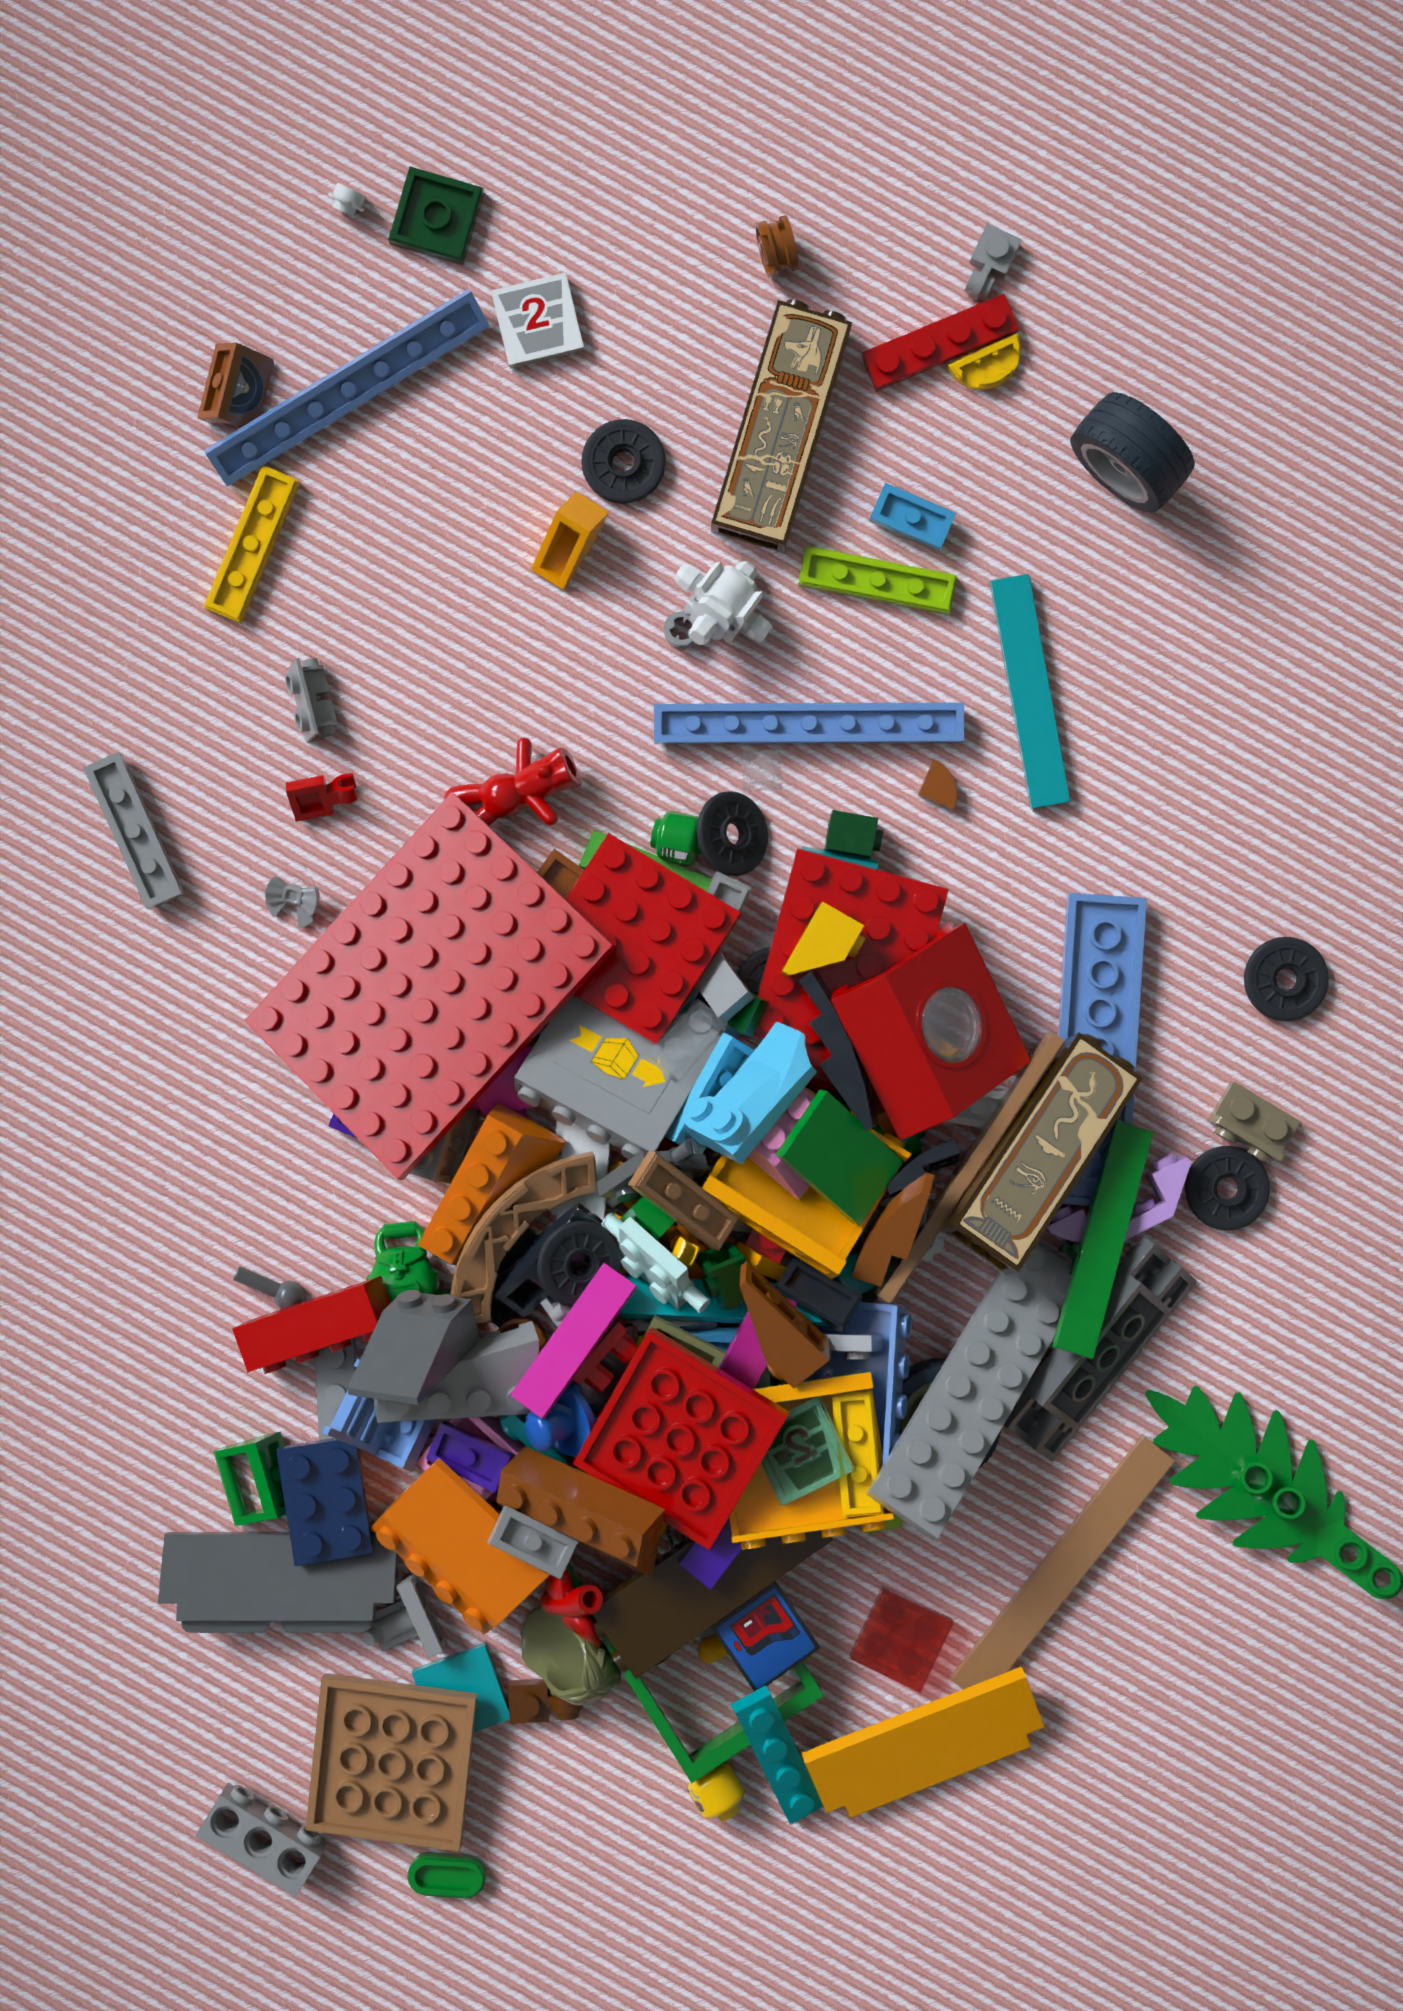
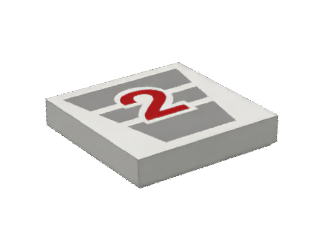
M566 272L491 290L510 369L584 351Z

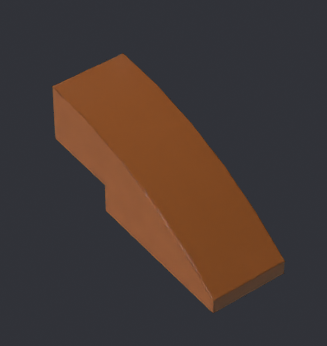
M925 1173L909 1184L878 1215L866 1234L858 1252L851 1275L852 1278L881 1287L891 1256L893 1255L905 1260L908 1259L930 1195L934 1179L933 1174Z

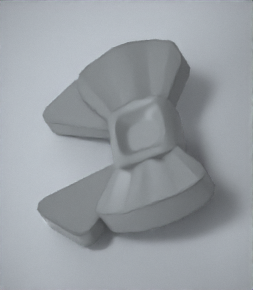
M274 876L267 884L265 898L266 905L272 916H276L286 903L296 905L298 927L303 928L315 920L312 914L318 908L320 894L316 886L303 889L295 885H288L279 876Z

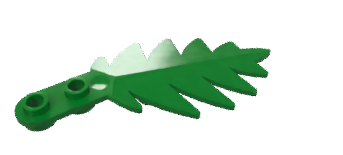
M1198 1386L1192 1388L1185 1405L1156 1391L1147 1390L1145 1392V1396L1152 1408L1168 1426L1167 1429L1153 1439V1443L1173 1452L1200 1456L1171 1477L1170 1484L1196 1489H1218L1232 1486L1196 1513L1198 1519L1230 1521L1265 1516L1232 1541L1233 1546L1251 1549H1271L1301 1544L1287 1557L1289 1563L1305 1562L1321 1556L1377 1599H1391L1400 1593L1403 1587V1575L1397 1565L1344 1526L1345 1499L1342 1491L1335 1493L1327 1509L1325 1475L1314 1440L1307 1441L1292 1480L1290 1447L1286 1429L1278 1410L1273 1411L1256 1454L1253 1424L1240 1392L1234 1394L1221 1430L1209 1401ZM1352 1547L1356 1551L1357 1556L1353 1562H1347L1343 1558L1342 1552L1344 1548ZM1385 1572L1388 1575L1389 1584L1386 1587L1382 1588L1376 1584L1375 1577L1377 1573Z

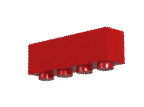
M381 1276L251 1319L232 1328L247 1373L263 1368L264 1374H268L286 1367L285 1360L295 1357L298 1364L319 1356L318 1349L328 1346L329 1352L332 1353L352 1345L351 1338L360 1335L363 1342L369 1341L383 1310L391 1302Z

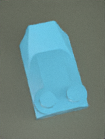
M776 1022L751 1056L715 1097L698 1098L689 1105L685 1115V1124L689 1127L686 1132L695 1141L742 1165L817 1072L812 1067L807 1055L805 1035L798 1030Z

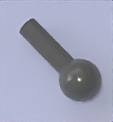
M241 1266L238 1267L234 1275V1281L273 1297L280 1309L305 1301V1291L295 1281H285L280 1284Z

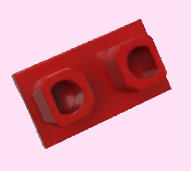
M618 1318L614 1320L573 1378L579 1385L584 1381L587 1385L602 1392L611 1382L614 1374L600 1361L611 1351L623 1363H626L637 1351V1344L626 1332L625 1324Z

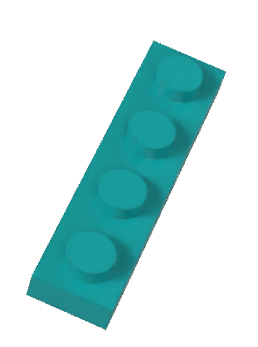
M765 1685L732 1703L731 1706L789 1824L792 1825L824 1807L767 1686Z

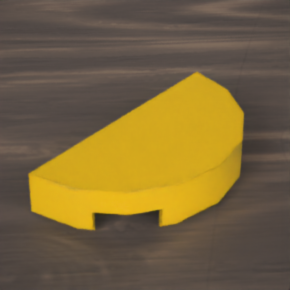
M1018 333L947 366L948 372L956 382L968 389L985 391L999 387L1010 379L1018 365L1021 352Z

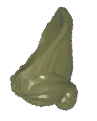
M543 1607L531 1611L526 1616L520 1633L522 1638V1658L527 1667L543 1679L552 1695L573 1705H590L604 1698L611 1688H616L620 1685L621 1670L613 1660L610 1652H607L602 1646L598 1647L582 1639L563 1624V1616L548 1614Z

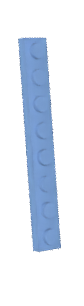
M467 289L208 447L204 452L228 487L485 330L490 325L472 292Z
M964 702L654 704V744H888L964 742Z

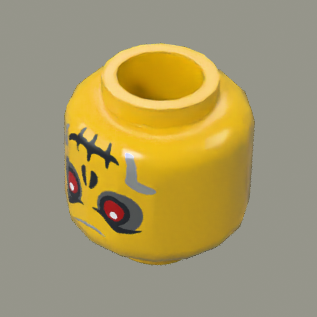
M723 1762L692 1784L689 1782L687 1787L688 1794L700 1815L706 1819L718 1817L721 1822L732 1818L740 1811L738 1804L745 1794L744 1786L728 1762Z

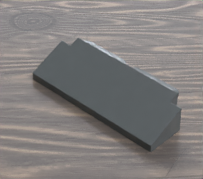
M166 1532L164 1534L158 1604H177L176 1621H181L182 1628L188 1633H263L269 1628L271 1621H281L283 1629L289 1633H362L369 1628L371 1621L376 1616V1603H394L399 1594L397 1590L399 1583V1555L394 1550L384 1547L378 1541L376 1533L371 1532L374 1551L371 1554L294 1566L289 1532Z

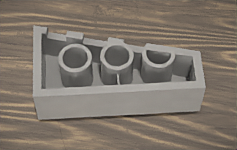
M533 1322L519 1324V1328L500 1333V1330L484 1334L485 1338L479 1339L477 1344L419 1405L374 1399L377 1423L528 1414L531 1410L510 1396V1394L539 1355V1338Z

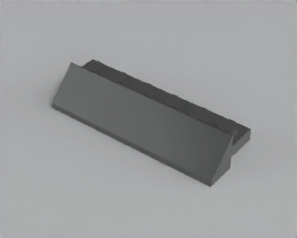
M1144 1236L1128 1252L1125 1261L1116 1271L1093 1359H1087L1053 1348L1040 1367H1037L1004 1426L1053 1462L1197 1281Z

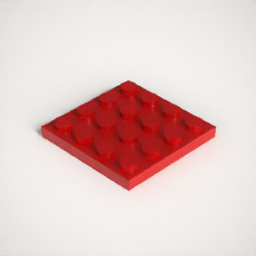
M608 833L565 899L596 927L616 949L577 990L574 996L658 1047L740 919L741 912Z
M651 1327L644 1336L573 1464L597 1479L664 1508L663 1521L710 1550L790 1412Z

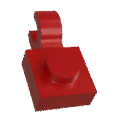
M353 773L339 775L328 784H326L324 775L286 782V794L296 822L333 815V805L349 804L358 800L355 791L357 785Z

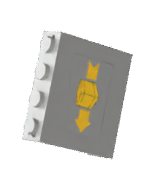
M573 995L549 1021L515 1075L514 1091L518 1092V1097L525 1103L537 1107L539 1104L552 1111L553 1117L568 1126H572L573 1123L587 1130L586 1134L594 1141L603 1145L610 1143L621 1149L623 1156L630 1159L642 1150L656 1151L721 1036L678 1014L657 1047Z

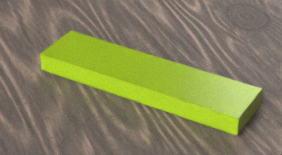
M806 546L798 586L949 615L957 575Z

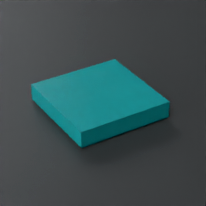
M486 1642L413 1669L412 1675L416 1685L478 1693L474 1732L510 1720L509 1704Z

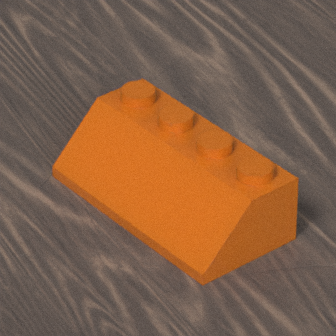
M498 1102L487 1115L421 1237L418 1246L452 1265H457L465 1243L485 1212L515 1183L530 1173L555 1162L566 1140Z

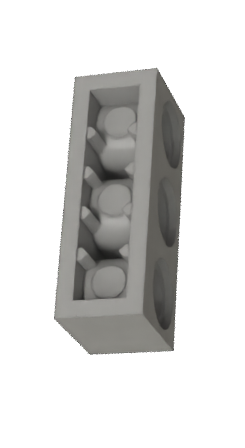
M227 1783L195 1835L294 1897L297 1896L327 1844L321 1840L318 1832L306 1831V1826L300 1827L288 1820L287 1814L280 1808L272 1805L267 1807L256 1800L254 1794L249 1789L240 1785L233 1786L230 1783ZM230 1809L234 1811L239 1821L230 1822L226 1820L222 1810ZM255 1831H267L271 1835L272 1841H260L256 1837ZM292 1850L299 1851L304 1855L306 1861L301 1863L295 1862L289 1857L288 1852Z

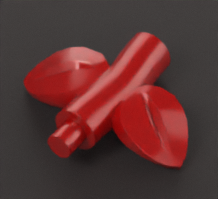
M567 1568L561 1579L549 1575L545 1579L546 1590L540 1597L541 1606L548 1614L563 1616V1624L582 1639L598 1647L602 1646L603 1640H600L595 1633L594 1624L588 1615L596 1613L602 1606L603 1596L600 1589L594 1585H584L575 1588Z

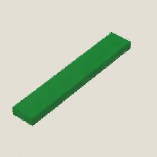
M1116 1120L1111 1127L1055 1333L1053 1348L1087 1359H1093L1152 1140V1131Z

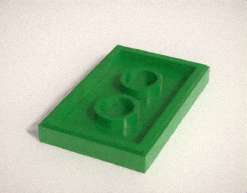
M824 1090L818 1091L775 1154L852 1224L859 1226L903 1162L870 1130L866 1131L860 1121L828 1091Z

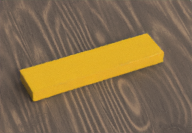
M262 465L204 604L206 610L242 624L300 485L298 479Z

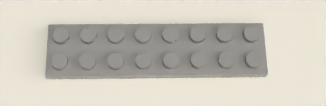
M1040 1243L1036 1244L1019 1272L1005 1275L999 1270L866 1495L932 1541L939 1538L1055 1337L1071 1275H1069L1071 1265Z

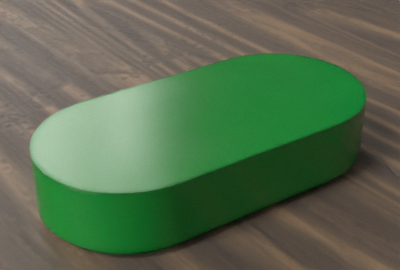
M424 1852L417 1855L411 1862L407 1878L410 1887L416 1893L423 1896L471 1898L483 1889L486 1880V1868L483 1862L474 1855Z

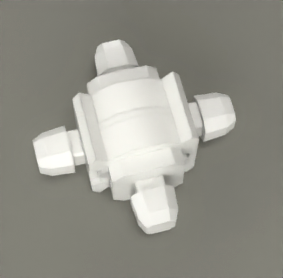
M748 561L738 563L736 567L726 565L723 568L721 562H716L709 572L703 576L700 574L701 570L691 564L683 563L674 576V580L686 592L689 590L693 593L684 607L685 613L691 614L689 618L693 625L689 630V637L698 645H704L711 638L721 640L724 637L725 642L730 643L742 628L746 631L745 635L755 641L763 642L773 626L763 615H757L753 612L763 598L762 592L756 591L757 586L753 581L757 575V569Z

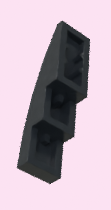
M811 971L800 979L799 983L822 1013L809 1022L832 1055L821 1063L820 1067L865 1130L873 1129L879 1122L869 1077L831 1002L832 993L820 974Z

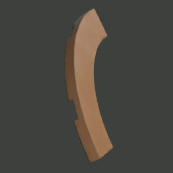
M592 1151L557 1160L530 1173L503 1193L474 1227L456 1265L451 1295L457 1298L472 1300L476 1324L491 1322V1303L498 1275L497 1270L506 1252L512 1248L517 1239L530 1226L529 1223L548 1209L552 1210L567 1201L581 1196L598 1193L596 1161Z

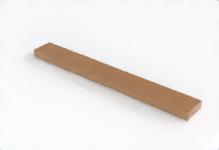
M1046 1033L1030 1056L1031 1062L1022 1068L929 1208L927 1222L924 1227L918 1228L908 1259L905 1260L897 1257L886 1273L882 1286H878L874 1291L889 1304L894 1302L1065 1044L1064 1039L1055 1033Z
M1142 1434L950 1675L951 1680L960 1688L965 1689L1008 1672L1175 1460Z

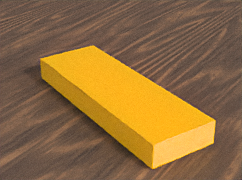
M872 1391L833 1394L834 1427L837 1431L841 1471L839 1482L843 1517L883 1514V1506L866 1495L879 1473ZM841 1441L855 1468V1471L847 1475Z

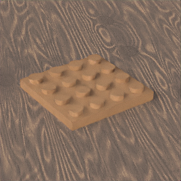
M324 1673L320 1685L306 1831L459 1852L463 1840L478 1693Z

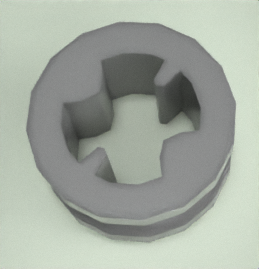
M683 611L671 614L664 625L665 639L671 646L678 649L688 648L695 643L689 637V630L687 631L688 638L684 640H679V635L674 638L670 633L675 630V622L682 620L684 626L688 622L692 627L693 624L689 618L691 614H686Z

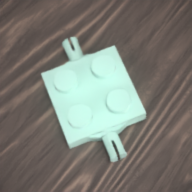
M613 1212L604 1218L601 1223L602 1226L613 1234L620 1243L622 1266L634 1278L641 1276L650 1284V1291L663 1304L669 1302L677 1310L685 1302H688L698 1313L707 1308L710 1299L694 1287V1283L688 1277V1268L631 1217L622 1222Z

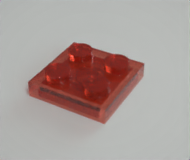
M882 1585L849 1657L851 1660L921 1693L954 1621L952 1618Z

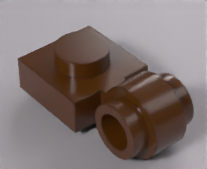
M543 1679L509 1680L510 1724L549 1722V1709H552L560 1720H574L580 1716L583 1705H573L552 1695L551 1692H548V1687Z

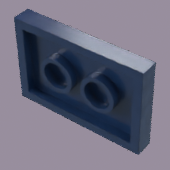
M335 1438L278 1447L276 1452L294 1566L373 1553L374 1546L358 1448Z

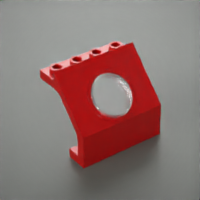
M950 920L939 925L934 940L884 973L851 988L846 984L833 990L831 1002L899 1140L956 1117L1031 1062L1029 1054L966 923L955 927L953 921Z

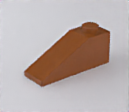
M747 1261L742 1264L740 1288L766 1365L773 1376L779 1380L784 1379L792 1388H795L830 1360L829 1339Z

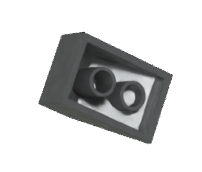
M407 1290L400 1293L383 1310L347 1387L348 1394L419 1405L479 1341L472 1300L457 1298L450 1294L434 1295L420 1293L417 1290Z

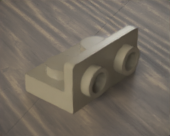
M1234 1081L1229 1083L1207 1120L1217 1127L1214 1131L1216 1135L1232 1144H1235L1237 1139L1250 1146L1247 1153L1254 1155L1265 1164H1268L1270 1160L1283 1162L1286 1155L1282 1152L1301 1122Z

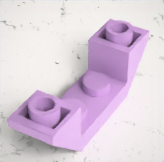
M1171 1152L1152 1161L1154 1168L1145 1173L1159 1200L1154 1202L1151 1197L1134 1205L1125 1240L1174 1216L1191 1165L1188 1157L1182 1155L1175 1157L1174 1153ZM1069 1204L1063 1205L1059 1208L1045 1231L1080 1243L1087 1217L1083 1209L1079 1207L1071 1209Z

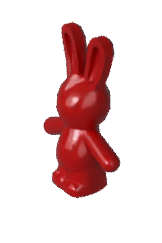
M523 737L517 741L515 774L498 773L491 776L483 784L454 786L445 793L444 800L453 792L468 806L483 803V806L476 810L475 813L489 826L499 818H509L516 815L527 804L546 825L552 826L557 823L558 815L543 798L553 796L563 790L578 788L582 783L574 760L568 750L557 748L544 758L531 764L532 742L530 739Z

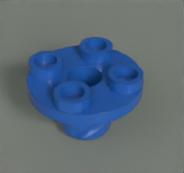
M572 1380L545 1419L540 1418L532 1411L528 1413L525 1422V1434L528 1441L537 1450L548 1451L554 1447L565 1455L576 1457L598 1418L593 1415L589 1404L583 1397L581 1386L575 1380Z

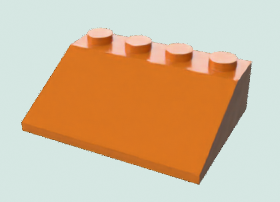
M440 1458L413 1481L370 1527L384 1547L394 1550L405 1561L407 1568L414 1575L423 1577L434 1588V1592L439 1599L454 1606L463 1615L466 1624L472 1629L480 1631L483 1635L500 1624L549 1576V1574L486 1543L500 1514Z

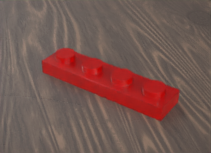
M1004 293L862 352L861 358L877 392L1018 333L1019 327Z

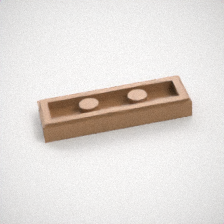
M648 1151L628 1183L631 1188L708 1247L716 1251H720L740 1218L654 1151Z

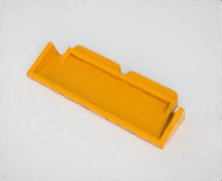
M1019 1667L802 1752V1756L826 1813L845 1806L849 1817L852 1818L1030 1748L1031 1745L1027 1734L1045 1727L1023 1668Z

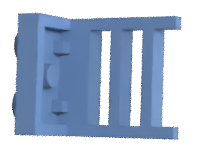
M359 1359L356 1360L354 1364L355 1367L358 1366L360 1361ZM347 1390L331 1426H325L322 1433L412 1472L436 1419L377 1423L374 1399L349 1395Z

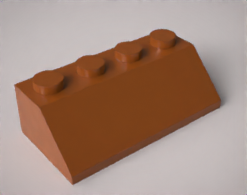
M527 1446L501 1470L496 1501L503 1507L508 1506L578 1541V1544L649 1577L651 1576L656 1561L665 1513L664 1508Z

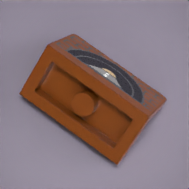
M237 342L216 344L197 419L209 424L227 423L240 429L261 416L274 360Z

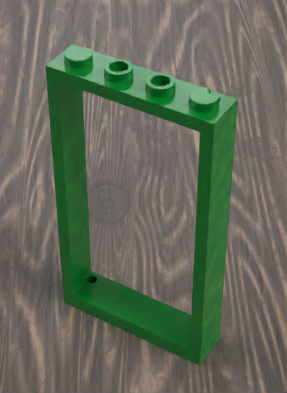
M568 1562L566 1568L575 1588L584 1586L571 1563ZM608 1637L603 1639L610 1653L616 1650ZM804 1661L793 1667L800 1681L773 1698L784 1722L824 1696ZM630 1670L623 1674L691 1784L750 1745L738 1721L689 1754L642 1677L640 1676L635 1679Z

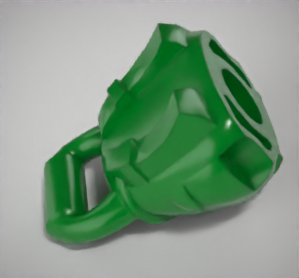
M416 1221L384 1224L376 1233L374 1240L376 1255L374 1258L376 1261L366 1280L381 1276L390 1302L394 1301L403 1291L417 1290L420 1293L437 1295L440 1287L438 1272L431 1266L427 1258V1250L418 1246L425 1230ZM417 1236V1242L414 1247L399 1246L387 1249L384 1243V1239Z

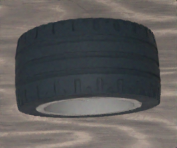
M1118 392L1109 393L1101 399L1078 425L1070 439L1072 450L1080 463L1102 486L1128 505L1150 513L1157 512L1171 499L1195 467V460L1188 445L1165 419L1144 403Z

